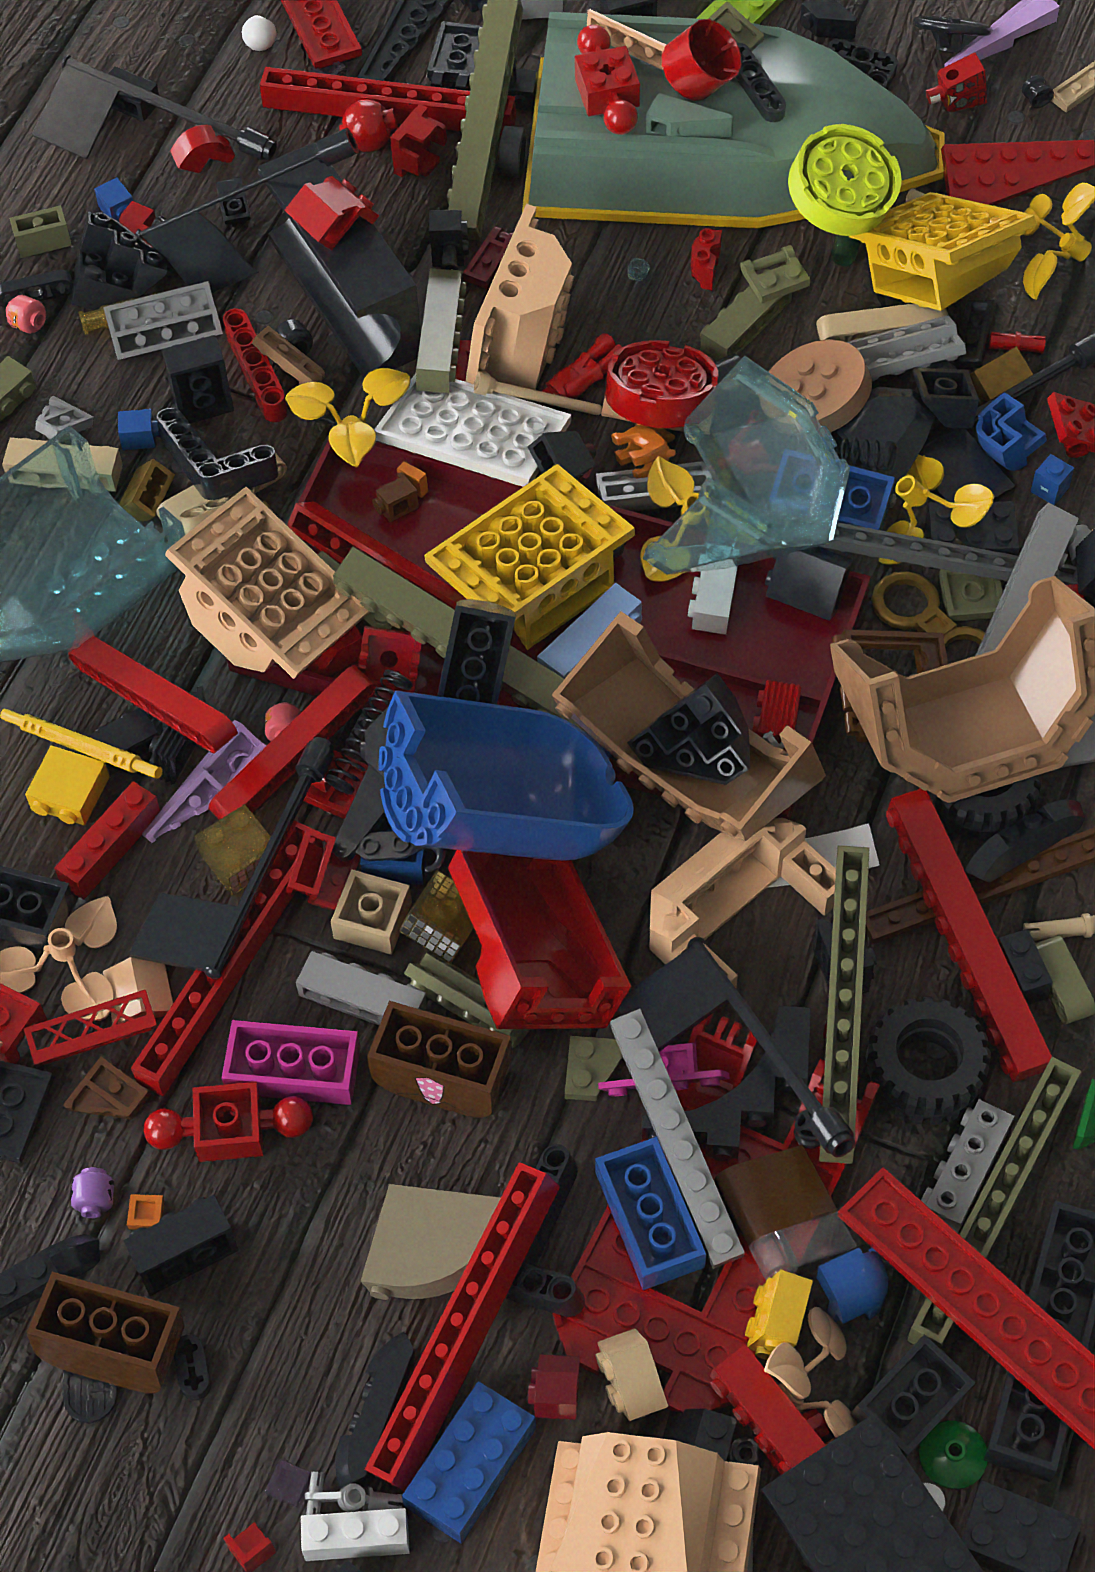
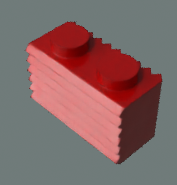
M767 680L765 690H759L756 707L762 708L761 716H754L752 731L761 738L765 733L772 731L773 737L780 744L782 740L779 734L786 726L795 730L802 686Z

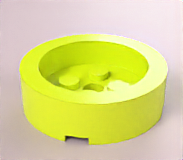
M847 124L825 126L823 130L811 134L805 140L791 165L788 185L792 200L799 212L809 222L826 232L842 236H855L871 231L883 221L896 201L901 189V171L895 155H890L883 146L884 142L879 137L863 128ZM843 170L850 171L854 178L847 180Z

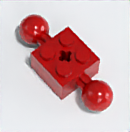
M591 24L584 27L577 38V46L581 54L575 55V81L588 117L604 114L603 118L607 129L616 135H625L635 128L638 121V113L635 107H640V82L627 46L609 49L611 38L608 31L600 25Z
M257 1082L193 1087V1117L182 1118L174 1110L158 1109L147 1117L143 1131L147 1142L160 1150L171 1149L177 1146L183 1137L194 1136V1148L199 1162L263 1156L262 1129L275 1128L285 1137H299L305 1134L311 1127L313 1112L305 1100L294 1096L280 1100L274 1109L262 1110L261 1095Z

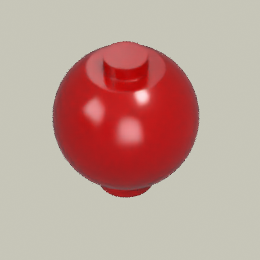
M368 99L359 100L351 104L342 117L343 124L339 125L340 131L348 128L352 132L358 150L361 152H374L381 149L389 141L391 130L398 129L394 109L386 110L379 102Z

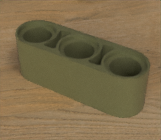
M1057 935L1035 943L1053 981L1048 997L1061 1022L1066 1025L1095 1015L1094 999L1063 938Z

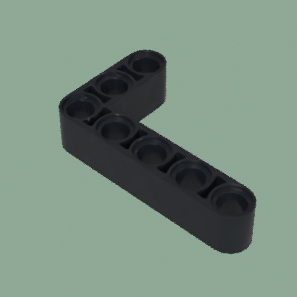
M166 408L157 413L162 443L204 499L218 500L236 494L245 487L251 489L271 482L278 477L277 461L273 447L260 445L216 459L180 410Z
M553 1144L544 1150L535 1169L547 1173L560 1188L505 1299L565 1317H572L580 1313L585 1305L584 1295L574 1280L567 1275L536 1267L578 1174V1166L568 1149L561 1144ZM541 1284L537 1290L532 1291L534 1287ZM570 1293L567 1298L562 1299L565 1294Z

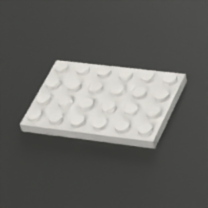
M415 373L406 393L393 403L374 431L376 441L524 487L533 481L540 471L528 446L543 433L566 431L571 423V414L496 392H492V394L487 393L486 396L475 394L474 384L455 379V382H450L449 393L416 391Z

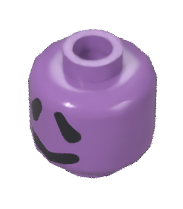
M90 1167L81 1170V1173L77 1174L72 1180L71 1206L76 1211L81 1212V1215L85 1218L100 1217L101 1213L107 1212L113 1206V1178L102 1168Z

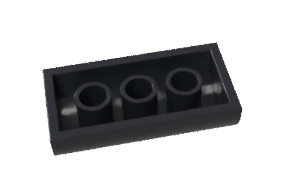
M465 599L456 602L437 696L497 705L516 614L512 610L481 600Z

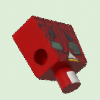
M976 52L940 69L937 72L938 86L926 90L929 104L932 105L942 101L948 112H955L987 103L985 69Z

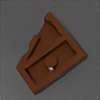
M100 1057L63 1106L72 1112L132 1120L152 1094L107 1060Z

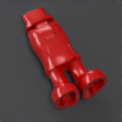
M600 334L595 339L593 346L586 352H582L577 360L557 372L552 379L546 382V388L542 392L573 399L578 397L592 384L603 379V375L607 373L608 362L613 359V353L622 348L620 344L616 345L614 339L609 334Z

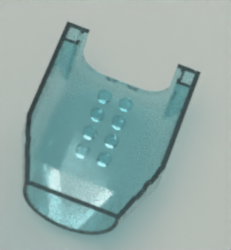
M70 425L0 477V663L79 648L179 569L165 556L167 549L185 536L182 522L166 508L162 507L159 509L163 527L162 533L154 528L152 521L146 525V528L140 524L106 490L96 472L88 441Z

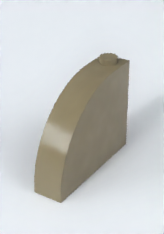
M389 1184L361 1278L362 1284L369 1290L371 1296L381 1300H388L389 1297L423 1299L454 1291L501 1198Z

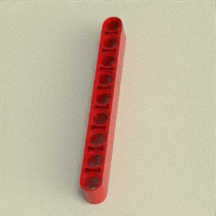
M93 635L87 637L68 653L73 664L81 672L213 754L238 734L235 725L223 713Z

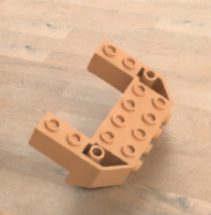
M774 818L747 841L737 837L733 838L727 833L721 832L651 890L649 949L666 965L688 949V942L692 938L701 937L705 941L779 877L787 881L825 916L834 908L836 868L805 841L806 828L802 824L785 818ZM704 944L728 979L737 988L738 975Z

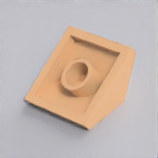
M130 957L103 971V976L108 979L112 986L114 999L146 989L155 1018L165 1016L173 1005L165 964ZM142 998L129 1002L123 1014L133 1019L147 1015ZM122 1005L113 1007V1009L120 1011ZM111 1012L112 1022H114L117 1015ZM121 1017L118 1024L127 1022L128 1020Z

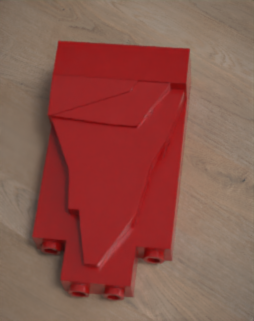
M457 850L448 869L482 945L476 970L486 1005L496 1028H607L630 990L631 985L572 861Z

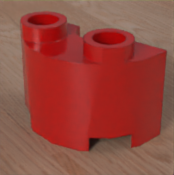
M709 228L701 230L691 247V276L700 282L701 288L710 291L713 290L716 270L714 268L715 265H718L721 254L722 230H712Z

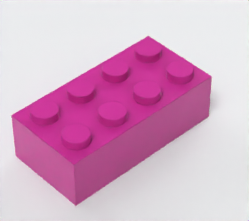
M232 1020L222 1072L223 1085L257 1082L261 1097L284 1099L294 1096L305 1101L352 1105L361 1048L358 1031Z

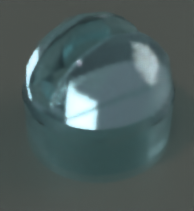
M634 258L629 262L627 268L628 277L633 281H643L648 275L650 266L644 259Z

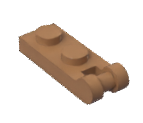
M267 326L254 338L252 344L263 355L268 356L277 363L283 371L299 381V385L307 382H321L325 378V372L319 365L270 326Z

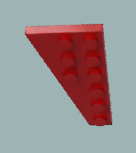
M1094 140L944 144L941 148L947 196L987 205L1002 203L1029 193L1032 189L1040 186L1045 187L1056 180L1065 177L1069 178L1095 168Z

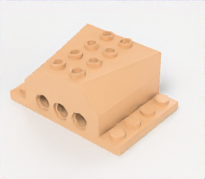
M525 205L474 322L465 382L474 384L477 373L483 372L490 374L496 381L536 390L546 363L551 364L556 351V348L553 347H555L556 343L560 344L564 332V329L561 327H563L566 320L568 303L571 296L569 292L574 280V276L571 275L572 262L555 235L537 230L539 220L535 219L537 208L535 206Z
M247 487L243 488L173 544L165 553V556L186 575L179 593L192 625L234 666L265 672L276 662L295 679L370 613L360 604L361 601L352 595L350 597L344 596L336 590V585L333 584L335 571Z
M606 1432L583 1436L581 1444L558 1441L536 1572H747L761 1468L759 1465L727 1462L716 1452L676 1440Z

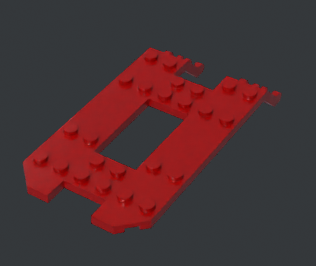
M713 1014L693 1027L688 1043L696 1044L698 1072L723 1070L729 1073L730 1079L720 1080L719 1086L701 1087L700 1082L689 1083V1089L675 1090L684 1112L716 1101L736 1088L744 1080L759 1042L750 1031L744 1048L734 1045L743 1027L741 1023L735 1021L726 1041L722 1040V1037L729 1025L730 1019L725 1016L721 1017L714 1036L704 1032L707 1025L710 1024ZM823 1059L819 1060L808 1085V1088L821 1106L823 1103L824 1086L822 1080L825 1068V1060ZM873 1081L868 1082L862 1101L857 1099L856 1143L854 1149L880 1088V1084ZM803 1102L800 1106L798 1114L804 1110H808L803 1104ZM794 1121L784 1144L740 1125L738 1159L732 1158L729 1161H717L712 1157H706V1144H700L699 1147L714 1180L721 1171L728 1167L800 1145L794 1137ZM807 1130L804 1131V1133L807 1132V1133L813 1135L812 1132H809V1131H807ZM820 1146L813 1149L805 1148L827 1192L832 1197L848 1163L819 1161ZM608 1205L571 1276L584 1295V1308L580 1313L572 1317L552 1313L565 1355L580 1356V1367L598 1375L600 1368L595 1354L599 1353L600 1349L597 1342L636 1329L648 1342L655 1367L671 1374L663 1390L668 1404L667 1409L677 1412H684L685 1409L715 1411L732 1405L727 1397L722 1399L715 1392L710 1383L712 1381L710 1374L717 1365L744 1344H748L749 1337L745 1336V1331L749 1319L755 1317L757 1305H754L753 1301L759 1285L763 1286L768 1277L772 1278L780 1270L796 1274L821 1220L783 1231L771 1243L754 1250L748 1247L740 1232L738 1238L745 1252L744 1256L724 1265L702 1312L651 1288L642 1289ZM570 1293L565 1294L562 1299L567 1298Z

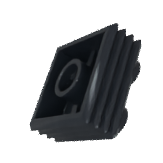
M163 723L162 728L164 730L161 736L155 735L149 746V752L153 753L149 763L161 767L162 775L160 780L170 781L172 785L177 781L197 743Z

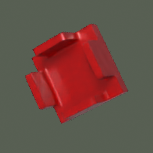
M419 104L390 137L394 174L402 178L407 172L417 176L419 174L428 176L440 162L439 156L426 150L431 145V141L442 146L447 143L446 126L431 119L428 116V108Z

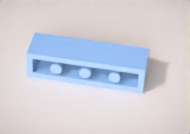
M615 583L537 656L538 663L565 679L620 611L640 624L642 620V601Z

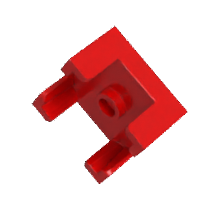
M1 983L0 1041L3 1044L0 1047V1060L17 1064L20 1054L16 1046L25 1035L23 1028L31 1026L32 1023L35 1025L45 1022L47 1018L39 1002Z

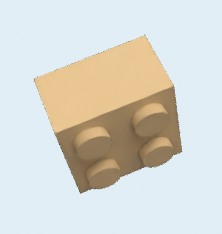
M351 869L331 919L334 939L392 955L401 932L400 930L412 903L410 885Z
M636 1329L597 1342L600 1352L595 1354L601 1373L605 1374L608 1381L610 1380L611 1384L606 1386V1390L612 1406L615 1405L618 1413L623 1412L631 1421L668 1407L648 1342Z

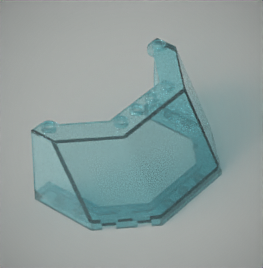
M744 356L686 418L683 428L686 439L697 447L714 480L710 477L705 480L701 486L698 499L657 542H651L646 547L643 559L666 574L726 569L831 543L834 540L850 467L845 458L839 459L834 448L837 444L827 426L819 424L815 417L819 412L813 402Z

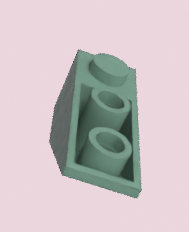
M657 94L646 114V134L699 138H728L732 136L733 115L665 94Z

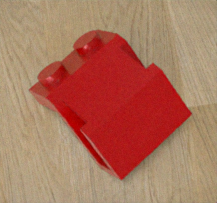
M334 176L327 177L323 183L317 185L312 183L304 184L285 209L315 240L330 250H333L359 216L371 224L379 217L372 209L374 205L372 201L363 194L360 196L356 195L354 192L357 188L344 178L341 182Z
M306 828L285 892L291 894L293 889L309 896L308 903L335 912L351 869L355 871L357 869L360 855H356L347 862L341 861L332 851L336 837ZM310 837L327 842L325 848L322 849L310 843Z

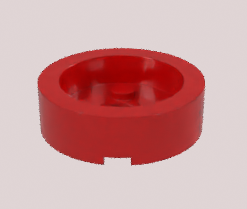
M649 340L635 342L618 349L613 353V359L608 362L605 398L611 409L618 415L640 425L655 428L690 426L707 418L714 409L718 382L716 364L706 354L688 345L681 349L669 346L670 341Z

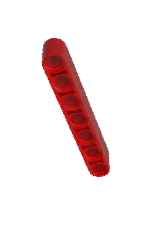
M351 666L343 671L213 797L209 803V810L219 820L228 816L229 821L227 822L230 824L228 828H231V830L233 825H231L229 814L236 811L237 816L235 817L238 818L240 826L241 820L238 817L240 814L237 813V809L244 806L245 811L243 812L246 813L247 818L296 772L295 767L306 744L312 741L314 737L329 740L369 701V698L373 697L375 694L374 689L377 687L376 684L356 666Z

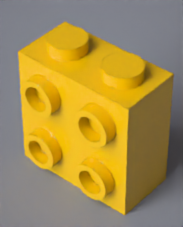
M51 745L25 795L30 808L35 813L42 816L49 814L58 817L67 824L77 823L85 826L110 776L105 762Z
M780 1270L772 1278L768 1277L763 1286L759 1285L753 1304L757 1305L755 1317L749 1319L745 1331V1336L749 1337L747 1347L750 1350L756 1351V1356L768 1360L772 1351L779 1344L787 1342L793 1347L797 1345L813 1280Z

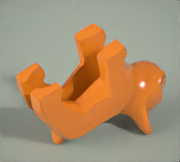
M636 423L634 427L624 433L615 432L611 434L612 442L615 445L619 446L629 443L627 448L615 451L616 460L621 466L633 462L635 466L644 465L643 468H637L632 471L636 479L648 477L651 466L658 456L669 462V458L676 455V451L669 449L667 444L675 439V435L666 431V428H655Z

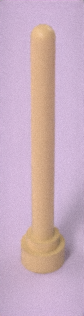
M478 372L474 383L475 394L486 396L487 393L492 394V392L593 415H600L602 412V406L599 404L498 382L488 373Z

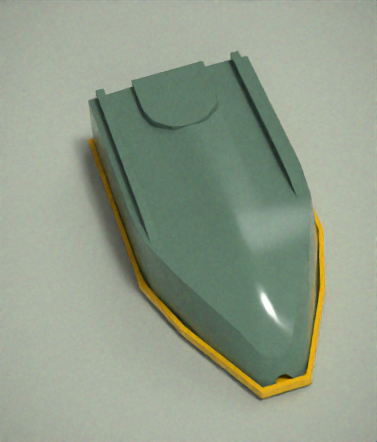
M549 12L544 57H540L522 212L525 205L529 204L537 207L535 217L755 229L804 220L806 218L799 212L790 195L788 185L789 171L805 140L811 134L823 130L825 126L835 124H847L863 128L884 142L883 146L891 156L895 155L900 167L902 178L900 192L943 179L944 169L941 148L945 140L944 132L925 125L901 99L832 49L784 28L763 26L755 23L752 24L765 36L764 41L752 53L786 102L785 117L781 121H766L736 77L706 99L693 101L684 98L673 89L666 79L663 70L630 55L640 82V107H635L638 113V121L635 128L628 134L616 135L605 126L604 114L588 117L575 81V55L581 54L577 46V38L580 31L587 26L588 14ZM602 14L666 45L695 22L701 20L695 18ZM751 70L743 72V74L746 76H753L756 74L754 71ZM758 88L755 90L759 94H764L768 92V90L765 88ZM657 94H665L733 115L732 136L728 138H699L646 134V114ZM843 170L847 180L854 178L850 171Z

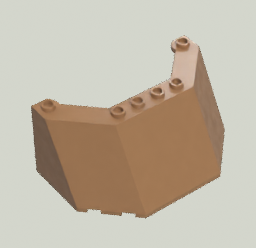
M1052 576L1039 580L1031 586L1028 593L1029 601L993 651L905 677L864 654L861 646L856 641L846 639L830 644L834 672L880 765L884 769L900 775L906 781L937 795L938 798L945 802L951 803L1061 768L1069 757L1066 754L1075 741L1080 742L1094 722L1091 718L1095 714V608L1058 578Z
M622 611L618 613L551 695L557 703L555 709L569 720L572 718L617 759L615 764L627 774H630L631 771L640 776L638 778L640 783L652 791L654 788H657L663 793L661 797L673 807H676L677 804L686 809L685 815L695 823L699 824L702 821L709 827L727 833L733 838L737 837L747 841L826 776L812 742L789 726H786L779 734L786 751L771 745L749 729L750 769L727 785L645 767L627 742L694 689L685 681L680 684L672 675L675 671L659 656L644 626Z

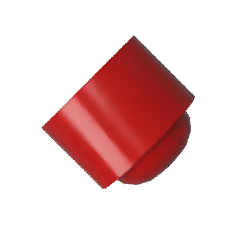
M701 19L665 45L662 53V68L666 79L675 91L684 98L700 101L709 97L738 75L741 68V53L736 40L724 26L710 19Z

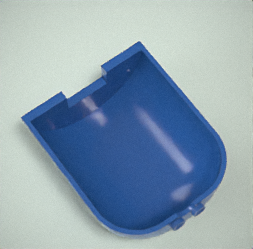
M395 690L383 725L384 728H388L386 745L381 746L379 749V770L384 771L385 788L380 789V794L388 822L396 835L404 842H410L415 846L569 861L588 857L608 846L621 834L632 818L634 809L632 800L622 782L617 781L613 785L615 770L612 768L613 766L607 755L593 738L574 724L558 716L538 710Z

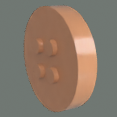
M839 340L815 341L789 352L770 369L761 386L760 401L772 426L778 432L786 433L789 437L795 434L797 438H801L802 435H805L807 438H812L814 435L819 437L841 428L861 411L871 393L872 377L861 353L853 345Z

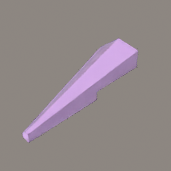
M1021 0L991 25L993 31L990 35L976 37L961 52H958L946 62L944 67L976 52L979 60L1013 47L1015 38L1057 22L1060 6L1054 0Z
M234 720L232 723L235 725L238 734L216 753L213 754L208 751L142 835L153 843L156 841V838L169 830L176 829L181 826V823L191 817L198 816L207 811L213 797L267 745L258 740L243 724Z

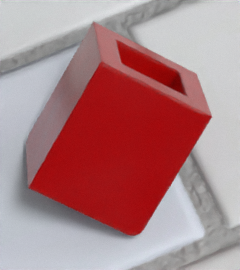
M255 1522L234 1539L230 1534L223 1538L228 1549L246 1572H253L276 1553L270 1539L264 1536Z

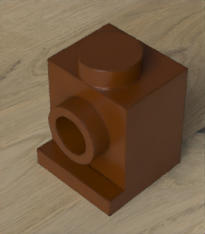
M403 472L398 474L397 480L377 489V498L372 500L378 514H384L389 522L419 508L417 489Z

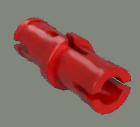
M991 331L989 349L1011 350L1017 347L1019 351L1043 354L1046 336L1021 334L1019 331H1016L1015 334Z

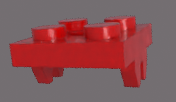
M364 626L358 668L377 687H383L380 678L384 677L383 673L389 669L402 674L413 684L411 690H404L390 683L387 679H383V683L389 689L414 693L420 662L421 643L413 639L410 635L411 633ZM393 651L397 655L398 661L393 667L382 665L380 657L383 652Z

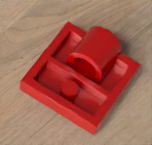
M1053 392L1047 398L1059 442L1064 444L1066 454L1071 458H1078L1090 451L1095 453V404Z
M333 751L334 758L328 770L338 769L334 760L337 758L344 759L340 752ZM346 756L349 760L361 765L367 771V764ZM337 761L343 770L360 779L357 782L343 773L331 772L332 775L351 784L355 790L353 794L343 793L333 788L323 779L321 782L311 784L304 801L345 819L366 771H361L349 763Z

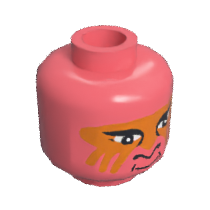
M18 295L6 307L7 322L11 327L25 333H35L45 323V306L42 302L31 297Z
M287 702L278 703L270 707L265 715V735L267 739L271 742L301 713V710Z

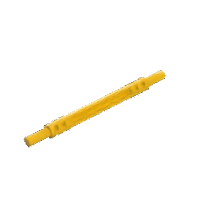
M9 709L1 711L0 718L2 720L20 726L22 731L132 773L140 772L156 779L162 775L161 767L142 761L138 755L30 714L22 715Z

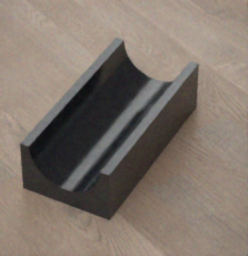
M314 142L258 166L260 177L267 176L314 155V149L317 147V144ZM317 159L265 182L289 218L281 226L268 233L269 240L364 379L367 374L375 369H396L418 359L421 329L417 287L374 224H371L361 216L355 220L333 250H330L315 240L285 211L304 184L312 183L317 185L323 183L329 176H334L342 182V179L332 165L328 167L325 163L321 164Z

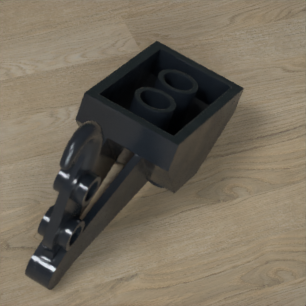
M387 707L365 731V742H361L360 750L362 760L368 763V769L336 837L332 851L339 860L347 862L356 855H360L366 861L405 859L423 849H432L436 853V860L431 866L425 868V872H434L444 863L445 849L415 846L410 842L401 840L394 831L376 833L388 820L380 794V789L385 788L384 771L379 770V749L381 746L386 745L388 728L383 727L388 710Z

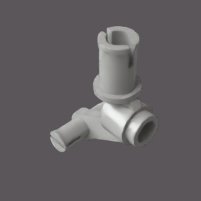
M311 1472L309 1492H305V1501H308L306 1515L320 1514L321 1503L338 1502L339 1507L347 1512H353L362 1506L363 1511L400 1509L402 1506L396 1505L403 1503L402 1494L373 1491L372 1487H367L365 1491L358 1484H349L341 1488L339 1492H323L325 1473Z

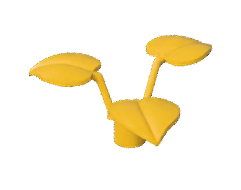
M1080 183L1069 192L1063 202L1062 223L1068 226L1072 233L1064 234L1044 220L1052 209V201L1045 194L1035 196L1029 208L1025 210L1024 213L1035 215L1036 226L1025 230L1026 233L1023 235L1029 236L1033 234L1041 223L1061 238L1059 246L1062 252L1047 250L1045 255L1037 254L1028 264L1024 272L1023 284L1031 298L1037 300L1041 289L1053 274L1057 265L1056 256L1064 257L1067 260L1071 256L1081 262L1090 254L1091 243L1084 239L1085 237L1077 231L1073 223L1095 201V186L1088 183Z
M389 368L375 369L367 374L363 381V390L369 395L365 398L361 418L350 415L341 420L334 406L330 404L335 397L334 391L328 385L320 382H307L296 386L287 393L285 401L297 417L305 420L318 419L326 413L327 409L330 410L337 425L329 432V443L339 457L357 468L376 441L374 429L366 424L370 401L374 399L375 403L380 406L395 403L406 393L411 379L407 373Z
M918 454L906 476L902 477L895 487L896 493L905 501L903 507L907 510L911 522L909 523L905 520L898 521L891 525L886 532L924 538L923 530L916 527L917 520L912 506H922L927 501V497L948 508H953L951 520L957 526H973L986 515L992 506L994 494L983 485L969 484L957 490L954 497L955 503L946 501L930 492L936 489L943 480V465L934 458ZM879 558V562L882 564L892 565L902 563L890 559Z
M660 456L653 462L647 480L649 497L655 504L663 508L670 507L676 502L678 506H682L681 515L684 520L673 543L666 537L656 536L647 540L643 545L640 560L645 577L649 580L665 582L677 578L684 572L689 561V554L685 549L677 545L688 523H698L702 520L703 516H705L711 530L717 532V535L754 545L765 536L766 530L756 520L735 510L720 512L716 517L715 525L710 516V509L706 508V498L702 494L693 493L694 480L690 473Z

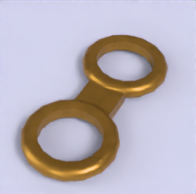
M908 571L895 572L883 577L874 587L871 597L873 610L879 619L887 625L902 630L916 629L918 632L943 633L945 647L955 640L962 639L981 644L985 632L968 626L957 627V624L939 609L940 599L938 590L930 580L922 575ZM907 584L915 586L927 597L928 606L922 613L916 616H899L886 607L883 599L884 594L896 585Z

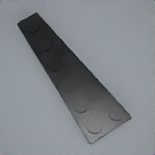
M399 0L357 78L390 81L454 0Z

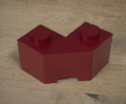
M539 1354L538 1367H532L531 1383H529L528 1404L534 1405L536 1418L576 1420L580 1356Z

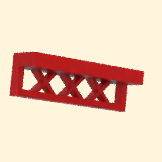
M144 989L23 1029L34 1065L40 1067L158 1028L147 991ZM142 998L147 1015L133 1019L123 1014L129 1002ZM122 1005L120 1011L113 1009V1007ZM108 1010L117 1015L111 1027L103 1029L93 1024L98 1012ZM92 1014L89 1021L82 1018ZM121 1017L128 1020L127 1022L118 1024ZM76 1019L86 1024L80 1037L72 1039L62 1034L69 1021ZM62 1024L58 1031L51 1028ZM90 1027L98 1030L96 1032L87 1034ZM46 1029L56 1034L49 1047L37 1050L32 1033ZM60 1037L68 1040L57 1044Z

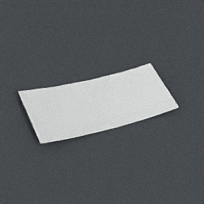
M869 823L838 832L805 838V841L835 868L838 845L870 847L869 868L879 866ZM779 877L768 888L790 884L782 877Z

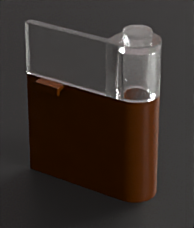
M803 1145L733 1165L721 1171L714 1179L765 1280L768 1277L772 1278L780 1270L794 1273L800 1266L852 1250L856 1247L846 1225L837 1216L838 1210Z

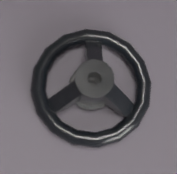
M918 16L912 21L914 26L932 31L937 43V50L961 52L977 36H987L993 31L992 27L988 24L954 17Z

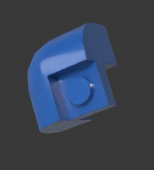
M1005 392L986 406L978 415L976 431L979 444L989 457L1008 470L1016 471L1028 465L1026 457L1047 441L1046 434L1026 420L1024 405Z
M857 1248L819 1266L817 1280L829 1299L827 1313L835 1322L840 1320L844 1324L864 1313L868 1320H871L883 1307L888 1293L889 1278L883 1261L873 1248H870L869 1252L862 1253L861 1249Z

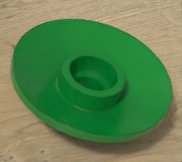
M959 1421L938 1423L920 1443L919 1459L922 1469L934 1483L947 1489H964L975 1484L984 1474L988 1463L984 1461L987 1447L981 1435L971 1426ZM952 1446L958 1447L961 1455L952 1456L949 1453V1448Z

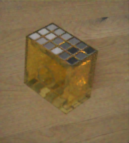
M245 804L194 836L199 854L231 895L236 894L248 885L271 838Z
M437 870L398 931L451 964L474 927L454 881Z

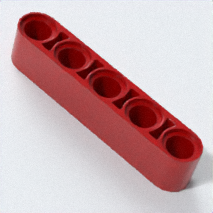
M230 309L223 316L226 337L264 418L270 422H280L287 416L284 391L267 356L263 355L252 344L256 333L247 314L241 309Z

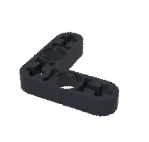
M834 39L828 44V48L832 49L863 73H866L867 76L873 80L883 82L884 84L881 86L888 90L897 72L898 60L894 55L843 39ZM859 56L867 57L868 60L859 61L856 58Z

